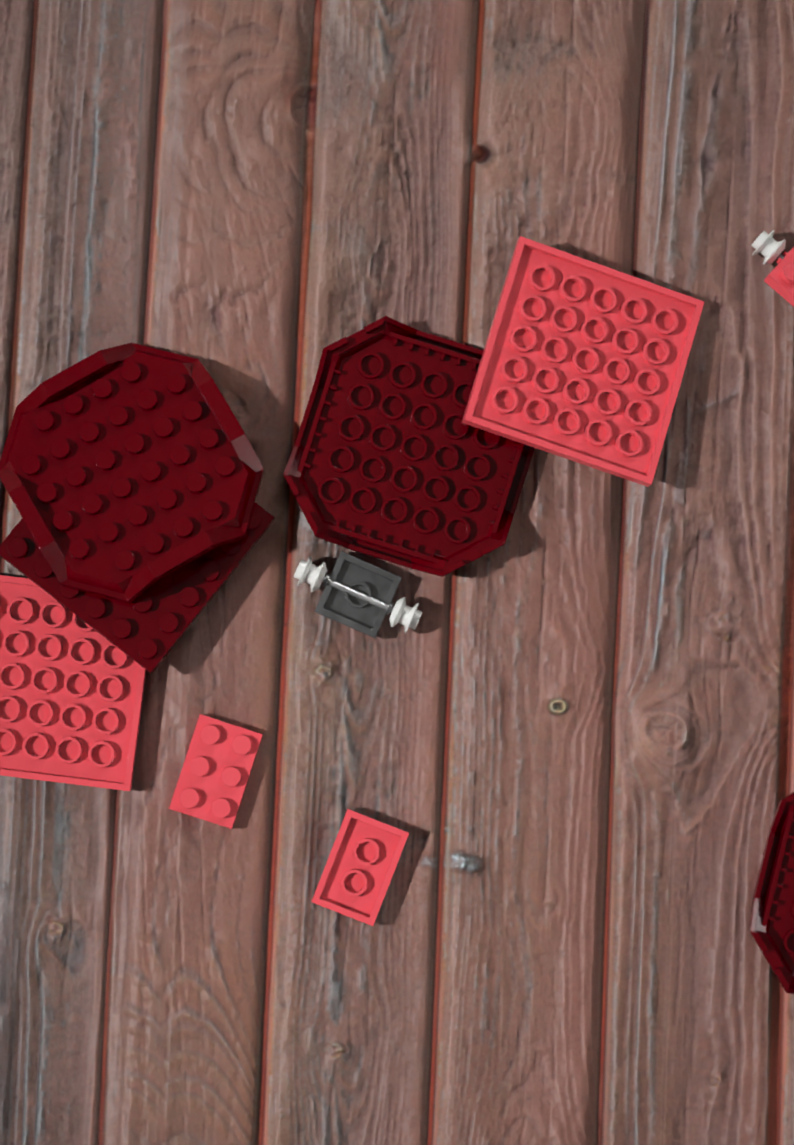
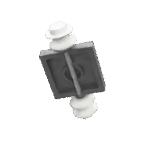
M342 551L331 575L327 574V576L326 562L316 566L312 564V556L307 561L301 559L294 578L299 579L297 586L299 587L306 582L310 584L312 593L320 589L321 585L325 587L315 609L316 613L373 638H376L385 615H389L390 612L389 621L392 628L399 623L404 625L405 633H407L409 628L416 629L423 613L417 610L419 603L410 607L406 605V597H403L393 606L392 599L402 577Z

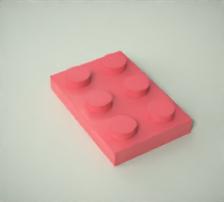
M200 714L169 809L233 829L263 734Z
M347 809L311 902L374 926L409 832Z

